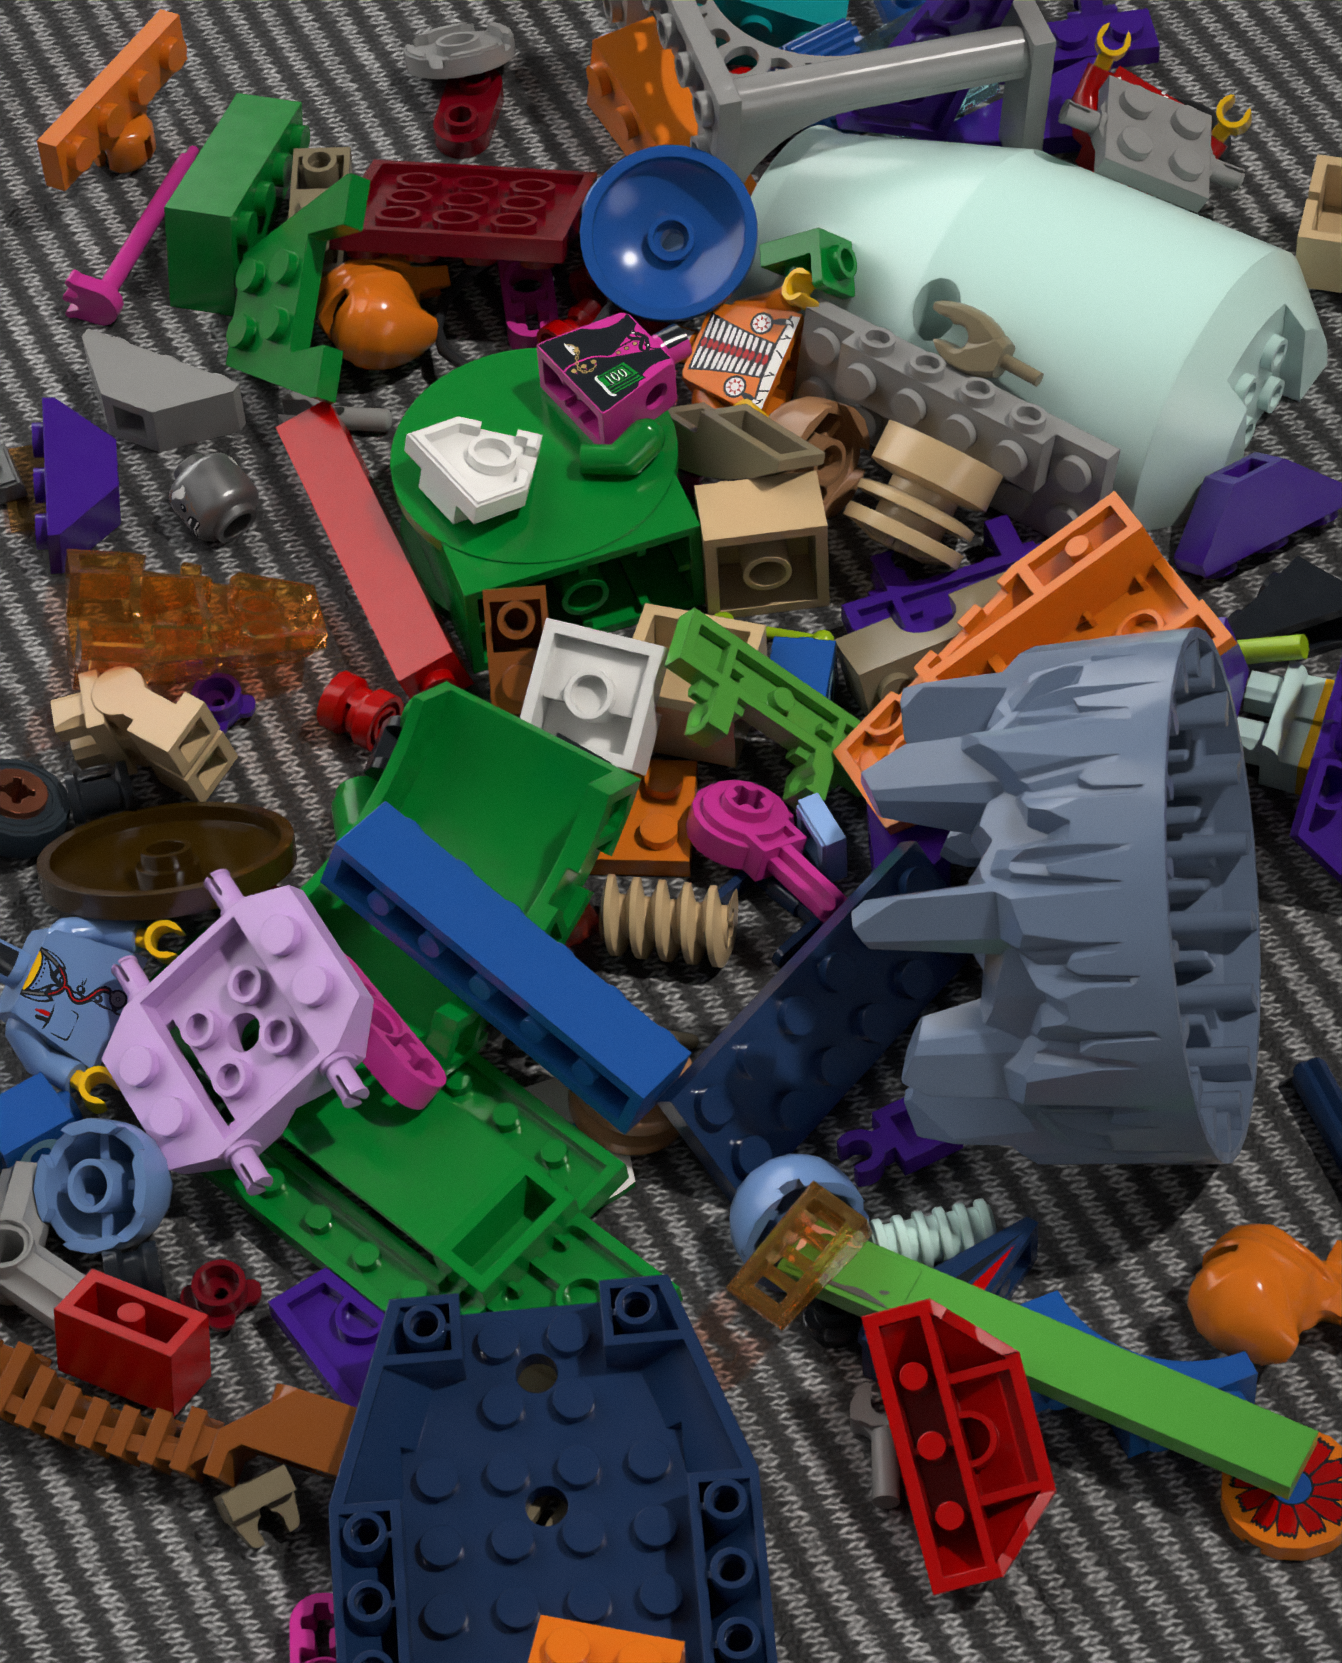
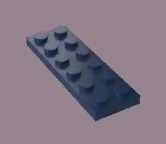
M917 841L900 842L656 1101L730 1203L734 1199L737 1188L753 1170L770 1159L791 1154L974 955L973 953L869 949L853 930L851 912L864 900L949 888Z

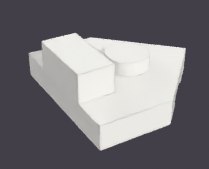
M458 416L408 433L406 435L404 451L421 468L419 489L453 524L467 519L476 524L525 506L540 453L543 435L518 429L515 437L481 429L482 421Z

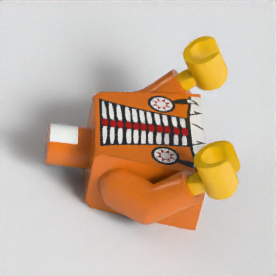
M798 267L787 275L783 285L779 288L738 299L732 305L722 304L707 313L700 331L680 326L687 335L692 348V355L680 361V363L685 364L682 370V380L692 393V404L704 402L714 409L748 404L769 417L781 404L791 400L794 393L804 325V316L797 312L802 309L806 311V307H819V302L810 297L813 290H815L812 284L811 272Z

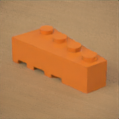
M654 16L593 39L591 62L586 67L589 81L587 105L626 156L636 151L659 145L690 147L691 136L698 134V124L692 104L693 96L689 87L681 88L675 71V57L671 49H663L658 36L657 21ZM751 174L744 182L750 197L757 185Z

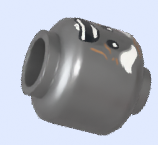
M197 453L183 460L175 469L174 478L176 480L169 492L170 504L196 537L204 541L219 540L222 543L230 542L245 533L254 523L257 517L258 490L233 458L224 453H212L206 456Z

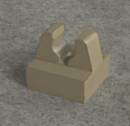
M285 1464L275 1466L213 1498L224 1523H228L251 1549L265 1545L263 1537L258 1530V1520L261 1517L259 1510L261 1507H264L267 1512L275 1513L280 1518L286 1532H291L300 1525L294 1493L297 1489Z

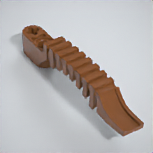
M0 1339V1420L17 1428L22 1426L28 1431L46 1439L52 1437L62 1444L77 1450L81 1446L91 1453L109 1459L110 1455L122 1462L140 1468L141 1463H144L155 1471L170 1476L174 1470L185 1478L199 1483H203L205 1475H207L216 1482L233 1488L238 1484L245 1462L257 1456L333 1481L337 1479L357 1407L289 1385L276 1383L268 1404L224 1426L225 1422L210 1418L207 1410L191 1406L186 1422L174 1419L172 1412L158 1407L153 1419L141 1416L140 1410L124 1404L122 1411L115 1408L111 1409L109 1401L96 1396L94 1398L88 1395L83 1396L82 1389L74 1386L75 1382L63 1377H57L56 1370L49 1368L53 1359L39 1353L35 1354L32 1346L18 1341L15 1348L4 1345V1341Z

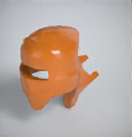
M382 253L381 256L373 259H349L321 279L315 321L338 350L344 351L343 359L357 367L368 370H384L406 364L420 357L436 341L438 333L437 319L421 308L420 301L439 296L441 294L440 289L451 285L447 265L413 267L404 258V254ZM346 293L348 297L345 299L339 310L336 312L335 318L333 320V315L336 306Z
M1237 1225L1221 1236L1214 1246L1203 1255V1268L1196 1274L1189 1288L1188 1308L1197 1331L1211 1345L1228 1356L1245 1351L1251 1362L1259 1365L1285 1363L1296 1350L1301 1332L1311 1329L1320 1321L1342 1327V1240L1336 1241L1326 1261H1323L1296 1239L1274 1225Z

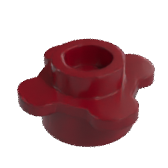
M217 1259L207 1262L198 1268L193 1275L191 1285H187L181 1291L180 1300L182 1305L208 1314L209 1327L213 1331L225 1332L231 1330L236 1325V1317L247 1306L257 1305L261 1301L262 1288L257 1280H246L243 1270L236 1263L227 1259ZM227 1293L224 1299H217L215 1297L217 1294Z

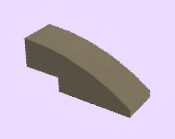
M701 402L668 409L678 440L679 469L700 476L729 480L757 478L792 472L824 463L825 452L748 404L714 409L708 404Z

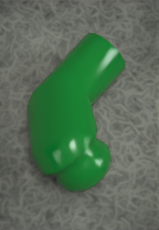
M638 419L612 444H581L580 474L630 476L639 474L662 450L665 443L664 430L654 419Z

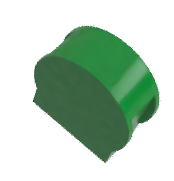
M523 348L491 354L468 362L439 378L426 388L405 412L397 427L390 452L393 490L402 511L400 535L439 613L452 622L474 674L488 670L482 593L484 589L546 585L550 619L607 633L638 624L645 603L681 610L705 604L701 525L677 478L679 465L678 440L669 411H665L655 419L664 430V446L660 453L639 474L631 476L580 474L581 444L594 443L540 387L537 348ZM458 416L482 421L481 429L515 437L518 429L543 435L540 453L525 506L473 524L470 519L453 524L419 489L421 468L404 451L406 435Z

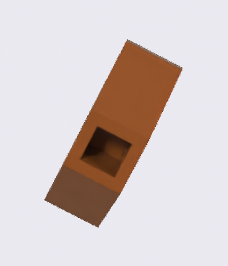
M546 585L482 590L491 704L518 718L521 715L546 618H549Z

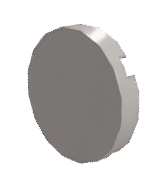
M467 22L441 26L417 35L418 37L413 39V45L407 44L404 47L406 68L409 74L426 79L460 78L480 74L500 67L513 58L516 53L513 33L509 27L497 22L487 23L488 31H475L474 23L467 24Z

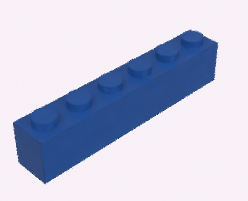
M384 801L335 843L320 882L621 1133L626 1135L657 1105L656 1101L679 1078L691 1052L681 1045L669 1030L658 1026L630 1003L618 988L607 984L578 960L567 946L556 942L527 918L516 904L504 899L476 876L465 862L453 857L425 834L414 820L402 815L387 801Z

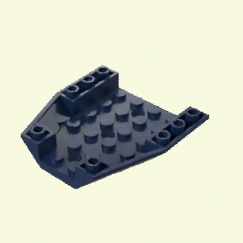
M668 1274L599 1280L600 1302L463 1315L458 1293L389 1299L328 1506L336 1663H528L541 1615L684 1641L685 1663H778L759 1467ZM534 1364L547 1365L558 1375L554 1385L541 1393L528 1392L518 1383L521 1372ZM555 1496L565 1502L568 1510L565 1517L559 1523L552 1526H540L531 1521L527 1515L530 1505L540 1497Z

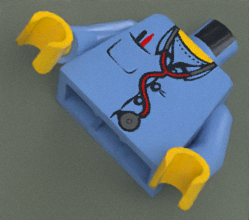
M75 916L60 918L50 928L31 931L22 949L0 939V983L5 985L0 996V1020L6 1023L5 1037L25 1070L33 1076L42 1072L51 1085L63 1091H68L70 1094L78 1090L86 1107L91 1112L96 1114L106 1112L108 1110L106 1103L97 1097L91 1096L90 1092L96 1085L103 1083L111 1085L114 1089L120 1091L107 1067L100 1065L122 1010L128 1004V996L116 977L111 973V968L114 964L120 965L118 963L119 959L133 955L137 958L143 970L148 958L136 954L140 953L143 948L147 949L159 962L170 964L178 955L168 951H158L157 946L160 937L166 933H175L179 936H186V933L175 922L170 920H158L147 928L143 921L102 920Z

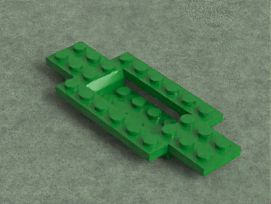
M204 926L176 954L179 956L208 928ZM164 964L149 979V981L151 982L155 977H157L169 964ZM257 1018L251 1020L244 1028L242 1045L245 1051L253 1048L258 1042L260 1024ZM176 1025L170 1031L172 1037L227 1126H229L235 1120L221 1096L213 1089L211 1080L190 1046L182 1039L181 1032ZM475 1053L459 1068L448 1074L445 1085L426 1107L421 1110L411 1109L395 1100L361 1062L354 1070L369 1090L367 1099L360 1098L362 1101L360 1105L353 1108H345L340 1097L332 1088L329 1092L296 1108L281 1135L288 1143L431 1253L437 1267L276 1141L258 1156L267 1172L273 1178L272 1185L270 1187L263 1185L266 1191L258 1195L250 1196L247 1194L246 1188L234 1169L200 1172L201 1175L321 1270L325 1267L384 1313L389 1299L454 1293L459 1294L462 1315L600 1302L599 1280L663 1275L589 1219L629 1178L626 1164L478 1053ZM672 1282L680 1301H682L680 1287Z

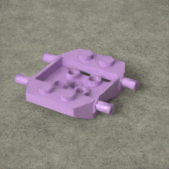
M222 868L210 874L213 879L206 877L204 880V887L209 891L220 908L221 917L150 982L140 967L137 958L133 955L119 959L118 963L120 965L114 964L112 966L111 973L116 977L128 996V1004L122 1010L102 1056V1061L145 1132L154 1138L167 1160L168 1170L181 1174L234 1169L246 1188L247 1194L254 1196L266 1191L263 1185L270 1187L273 1183L272 1176L267 1172L258 1156L283 1134L296 1108L329 1092L332 1088L340 1097L345 1108H353L362 1103L360 1098L367 1099L369 1090L363 1084L354 1068L366 1058L374 999L303 890L286 885L245 897L233 881L230 872ZM257 1018L260 1024L258 1042L253 1048L245 1051L242 1045L244 1028L251 1020ZM176 1025L181 1032L182 1039L190 1046L211 1080L213 1089L221 1096L235 1120L229 1126H227L172 1037L170 1031Z

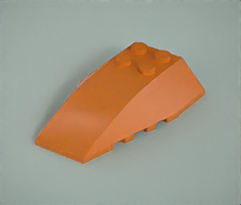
M1113 491L1011 565L996 581L1001 587L998 593L983 608L974 604L958 620L957 624L961 631L939 654L930 650L913 667L918 676L907 687L925 682L1003 672L1020 653L1034 646L1191 627H1199L1205 630L1213 640L1220 656L1234 647L1237 642L1203 599L1199 601L1162 556L1141 522L1119 495ZM892 691L832 751L890 835L918 824L878 816L861 784V772L906 744L900 706L902 692L896 694Z

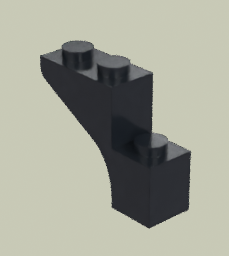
M1297 556L1280 574L1273 572L1266 578L1260 587L1257 597L1243 611L1237 609L1227 618L1236 640L1305 634L1309 644L1307 659L1342 648V581ZM1290 661L1248 664L1250 669L1248 678H1250L1252 670L1265 673L1287 666Z

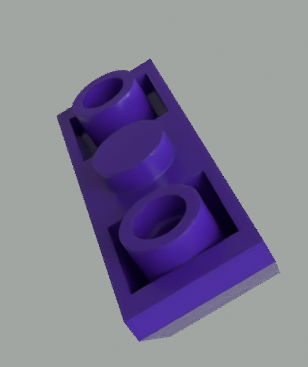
M55 397L42 398L43 422L31 423L33 457L44 458L45 465L42 468H33L35 504L46 503V513L35 514V534L37 550H49L51 574H60L69 569L121 524L116 439Z
M1254 452L1206 476L1173 558L1177 569L1203 576L1205 579L1220 578L1235 571L1238 568L1237 561L1253 553H1266L1284 546L1289 541L1288 535L1303 527H1317L1333 521L1339 516L1338 509L1342 508V483L1285 458Z

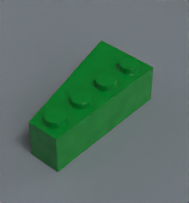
M237 93L164 207L171 307L234 315L238 290L235 278L237 270L242 263L243 254L270 234L291 184L293 149L309 148L310 128L308 125H303L302 102Z

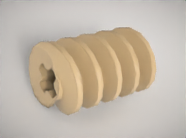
M607 875L601 896L599 934L601 941L605 939L606 948L611 956L621 957L626 952L630 943L635 958L647 959L656 945L660 960L665 962H672L677 957L680 948L682 949L686 964L698 965L706 950L712 967L723 968L728 962L737 932V888L733 892L728 905H722L716 885H710L703 901L696 902L692 883L684 882L676 900L670 899L666 880L659 879L652 896L649 897L644 894L641 877H633L627 893L621 894L619 893L616 875Z

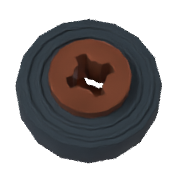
M0 759V856L6 858H32L38 856L48 844L65 832L70 815V802L67 790L55 775L39 765L19 759Z

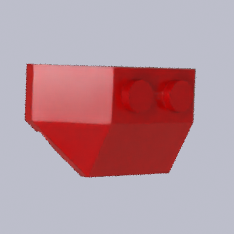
M931 1298L861 1316L933 1595L936 1596L1004 1578L1057 1492L1020 1352Z

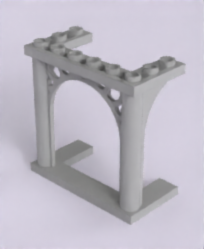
M603 0L607 21L609 24L616 23L618 29L648 18V11H654L657 18V31L663 49H671L675 57V71L681 88L689 87L693 96L692 104L698 124V134L691 136L690 147L705 151L724 162L735 172L743 184L758 163L775 147L798 131L825 118L853 110L1004 81L1005 86L998 134L1002 146L1042 151L1057 41L1035 0H1014L1001 27L845 56L799 54L765 44L733 25L718 9L714 0ZM715 37L723 38L727 43L717 48ZM740 55L752 56L758 62L752 70L743 74L730 73L726 67L727 62ZM777 66H779V67L785 68V69H777V68H776L775 71H771V67H777Z

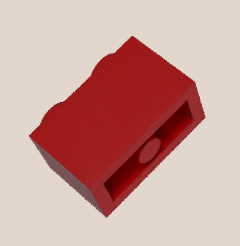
M91 1269L54 1308L58 1370L154 1410L158 1407L172 1412L173 1417L179 1413L211 1377L208 1314L95 1269Z

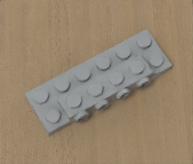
M821 297L817 299L819 307H806L793 400L813 396L854 407L865 419L870 436V445L874 447L877 446L888 421L892 420L926 434L982 462L1003 475L989 506L1048 537L1053 536L1112 493L1121 449L1046 412L1036 404L1028 403L996 387L987 379L971 376L956 370L941 356L927 352L894 335L890 330L878 327Z

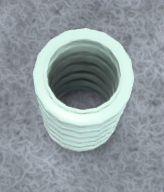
M981 1198L974 1200L973 1207L966 1208L962 1202L955 1203L950 1212H945L939 1206L934 1207L932 1215L924 1216L921 1210L912 1212L911 1219L903 1220L900 1214L893 1215L888 1224H882L879 1218L872 1219L869 1223L867 1239L874 1244L933 1268L934 1263L947 1261L996 1234L997 1229L991 1207Z

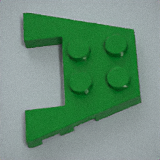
M352 173L346 174L243 254V260L235 278L238 290L234 315L229 323L226 334L227 344L229 345L226 366L328 404L336 402L344 351L327 345L310 348L327 241L363 231L370 180Z

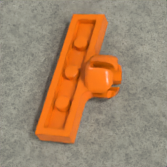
M160 9L37 140L46 186L66 191L84 171L89 169L93 161L101 168L106 165L105 161L108 158L111 170L117 173H128L145 166L147 158H152L156 150V138L153 123L146 115L147 105L159 89L175 72L182 68L187 60V45L183 38L179 14Z

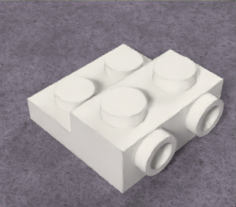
M546 618L520 719L552 735L558 732L628 773L632 772L646 776L662 714L655 712L667 669L664 665L669 648Z

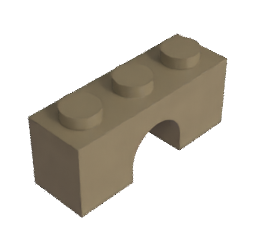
M1005 571L949 593L948 597L954 617L948 623L935 630L921 633L907 632L900 629L893 619L889 617L834 639L847 690L865 716L890 691L900 694L903 688L907 687L918 676L913 667L930 650L939 654L961 631L957 624L958 620L974 604L983 608L998 593L1001 587L996 581Z

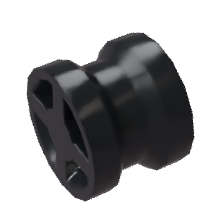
M156 1240L141 1243L137 1251L122 1253L116 1248L102 1251L105 1274L167 1298Z

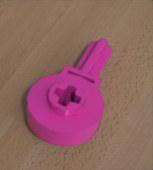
M741 780L719 781L697 792L689 811L686 829L689 840L703 855L727 867L742 869L755 882L774 876L823 923L848 899L802 855L807 837L795 826L793 814L778 795L766 787Z

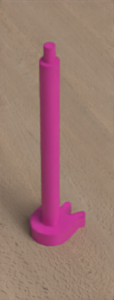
M189 146L186 153H181L177 157L103 278L100 280L84 275L75 269L71 271L65 281V285L68 288L62 296L64 301L71 303L65 312L67 317H75L103 326L110 325L117 319L124 305L119 289L163 220L165 205L197 157L199 149L196 146Z

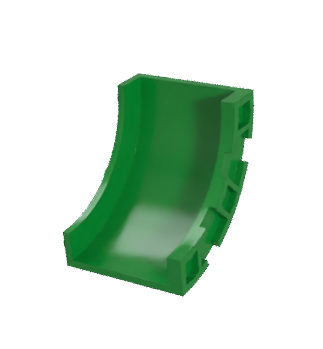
M447 681L414 695L402 712L400 719L402 731L381 778L356 821L347 825L342 830L337 841L384 801H387L402 815L414 820L425 834L453 857L465 862L476 876L504 899L516 904L527 918L556 942L565 944L594 892L583 886L594 867L600 851L612 856L631 811L641 779ZM328 858L300 889L304 891L343 953L358 965L439 1062L447 1076L464 1064L487 1043L488 1033L483 1030L488 1026L489 1022L320 882L328 863Z

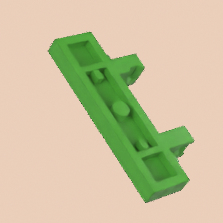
M695 607L679 617L664 667L691 684L688 689V697L697 702L689 712L685 736L703 748H707L726 737L731 722L733 723L741 718L788 750L785 759L796 766L786 778L782 801L794 809L798 805V800L817 792L822 800L825 801L827 792L831 791L832 788L835 789L838 784L856 797L862 795L832 752L861 722L860 720Z

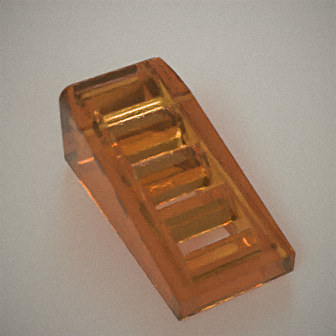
M813 1180L726 1288L728 1292L783 1331L853 1259L872 1236L873 1232L869 1222L864 1216ZM818 1220L837 1232L831 1241H828L811 1228ZM800 1238L820 1252V1255L814 1262L792 1247ZM781 1257L804 1273L798 1282H795L774 1266ZM763 1276L787 1293L780 1304L754 1286Z

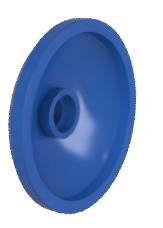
M659 145L636 151L624 157L608 169L598 180L583 210L580 226V244L583 259L591 278L599 290L614 305L633 316L645 320L666 323L681 322L713 311L726 302L739 289L746 279L755 258L758 244V222L752 199L746 187L735 172L724 162L705 151L693 147ZM671 234H679L684 238L682 247L674 252L665 250L663 248L665 238Z

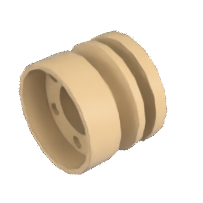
M889 420L871 457L893 475L888 484L860 478L856 487L880 501L876 509L872 510L850 500L843 515L856 522L870 539L891 550L894 549L895 552L921 564L943 565L957 570L964 556L940 542L945 533L968 543L972 541L975 534L967 526L955 519L953 515L958 506L976 512H986L1003 475L943 442L901 423Z

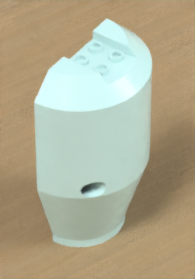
M824 125L809 127L790 140L773 159L751 195L758 222V244L755 258L744 282L723 303L732 305L738 299L768 292L783 285L785 277L761 268L759 244L819 227L852 241V249L857 260V272L854 276V297L842 300L815 289L810 295L813 299L817 300L821 297L878 327L890 330L894 335L939 356L940 354L936 350L933 339L947 340L962 348L968 341V332L962 325L953 324L948 317L942 316L933 310L934 302L941 300L954 301L983 311L996 321L1005 335L1015 345L1013 357L1044 374L1041 383L1037 387L1007 370L999 378L984 379L989 380L996 387L1028 403L1036 404L1046 412L1121 449L1112 492L1115 491L1146 531L1187 524L1204 478L1244 458V450L1251 441L1256 422L1264 412H1273L1282 395L1300 402L1326 367L1328 358L1326 338L1297 258L1286 250L1068 163L1038 149L844 134ZM803 309L797 312L802 314L805 318V311Z

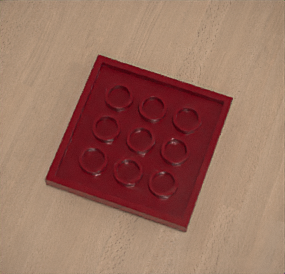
M374 159L362 176L370 180L363 231L329 240V250L346 251L347 256L355 259H373L381 256L382 253L404 254L406 260L417 263L433 262L438 260L439 256L462 258L463 263L471 266H489L495 264L497 260L520 261V265L527 269H549L554 267L555 263L563 264L580 230L581 207L587 192L597 181L598 172Z

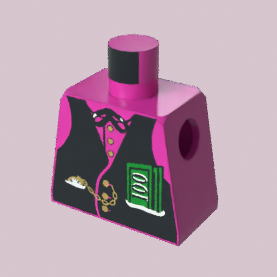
M626 313L612 315L536 345L540 387L594 444H612L636 420L644 418L655 420L671 408L677 399L675 364L692 355L690 341L682 328L677 324H672L650 336L630 314Z

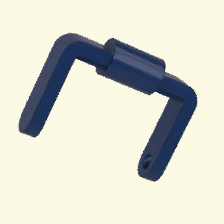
M741 870L718 890L722 905H728L736 888L739 898L756 884L766 892L770 899L794 917H799L806 922L804 926L774 952L772 963L782 969L824 923L774 876L755 882L746 872Z

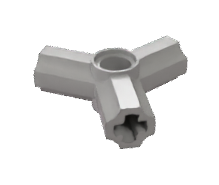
M16 1161L12 1167L2 1169L0 1175V1304L6 1306L17 1305L55 1331L54 1308L85 1275L44 1248L51 1223H43L37 1211L34 1194L37 1163Z

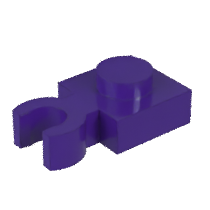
M904 1097L872 1112L873 1131L864 1129L851 1130L837 1140V1156L840 1161L847 1160L854 1155L869 1157L868 1160L854 1166V1181L858 1187L869 1186L877 1182L883 1176L885 1167L894 1162L897 1163L903 1174L907 1176L963 1149V1144H952L918 1137L906 1109Z

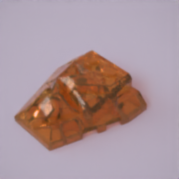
M66 549L65 645L73 690H80L78 674L95 669L101 675L110 668L128 666L140 673L148 686L175 685L207 679L224 666L230 670L297 663L326 648L328 632L315 585L238 572L230 577L229 585L214 583L211 577L201 575L202 565L183 562L180 574L157 573L145 570L146 555L118 551Z

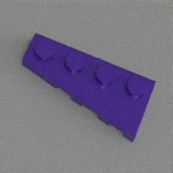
M325 1267L268 1301L270 1314L335 1401L358 1407L385 1313Z

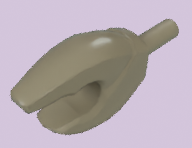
M947 300L934 302L933 310L942 316L948 317L953 324L962 325L968 332V341L962 348L947 340L933 339L936 350L950 366L960 372L980 378H999L1007 370L1036 387L1041 383L1044 374L1013 357L1015 345L992 317L975 307Z

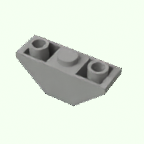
M87 329L82 335L90 377L109 434L154 451L163 452L239 432L246 424L240 385L228 377L182 363L170 355H160L135 346L120 337H111L91 329Z

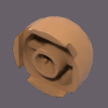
M806 396L783 403L769 415V418L825 452L822 465L786 473L817 470L826 519L833 517L853 498L858 490L856 486L860 478L864 477L866 470L857 467L860 458V448L869 450L870 436L866 421L854 407L825 398Z

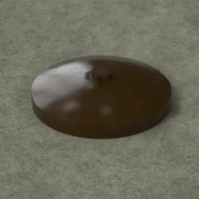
M184 802L125 811L76 827L48 844L39 854L36 867L42 897L47 903L60 911L102 920H155L187 916L219 908L209 891L204 887L206 877L213 879L210 874L218 869L223 868L230 872V876L243 896L246 897L264 892L283 880L293 870L297 861V851L292 824L285 817L274 811L258 806L231 802Z

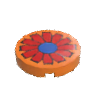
M1318 1433L1317 1445L1289 1500L1222 1472L1221 1510L1231 1531L1244 1543L1246 1538L1252 1545L1260 1547L1261 1554L1276 1560L1307 1561L1331 1553L1342 1543V1446L1331 1436Z

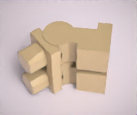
M128 666L113 667L101 675L96 669L80 673L78 677L81 692L51 700L55 732L62 742L70 741L74 759L81 770L109 762L114 768L117 761L125 760L129 776L138 773L136 764L151 767L161 783L195 802H206L238 758L224 732L219 730V724L204 701L184 692L175 704L152 692L141 674Z

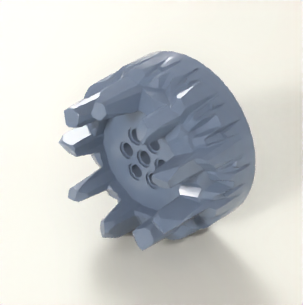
M1199 627L1034 646L1020 653L1003 672L925 682L903 688L900 706L906 744L862 771L861 784L878 816L950 830L940 856L953 864L977 868L969 879V884L964 886L864 900L851 912L852 927L869 949L973 953L983 969L982 995L980 999L923 1016L914 1029L906 1051L901 1079L903 1084L909 1086L905 1090L904 1103L917 1136L952 1144L1012 1146L1035 1163L1047 1165H1196L1233 1163L1240 1154L1247 1135L1256 1085L1261 1002L1260 918L1254 831L1244 752L1230 685L1222 660L1211 637L1205 630Z

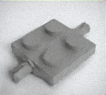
M1109 75L1099 89L1097 111L1075 103L1070 99L1064 102L1060 110L1059 123L1089 133L1095 150L1094 173L1198 213L1209 199L1210 181L1236 192L1244 180V168H1239L1215 158L1211 148V115L1201 112L1192 106L1181 104L1151 92L1142 86L1134 85Z

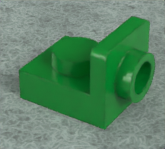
M818 227L759 244L761 268L785 278L792 270L798 267L804 268L812 273V284L815 289L842 300L855 296L854 276L857 272V260L852 249V241Z

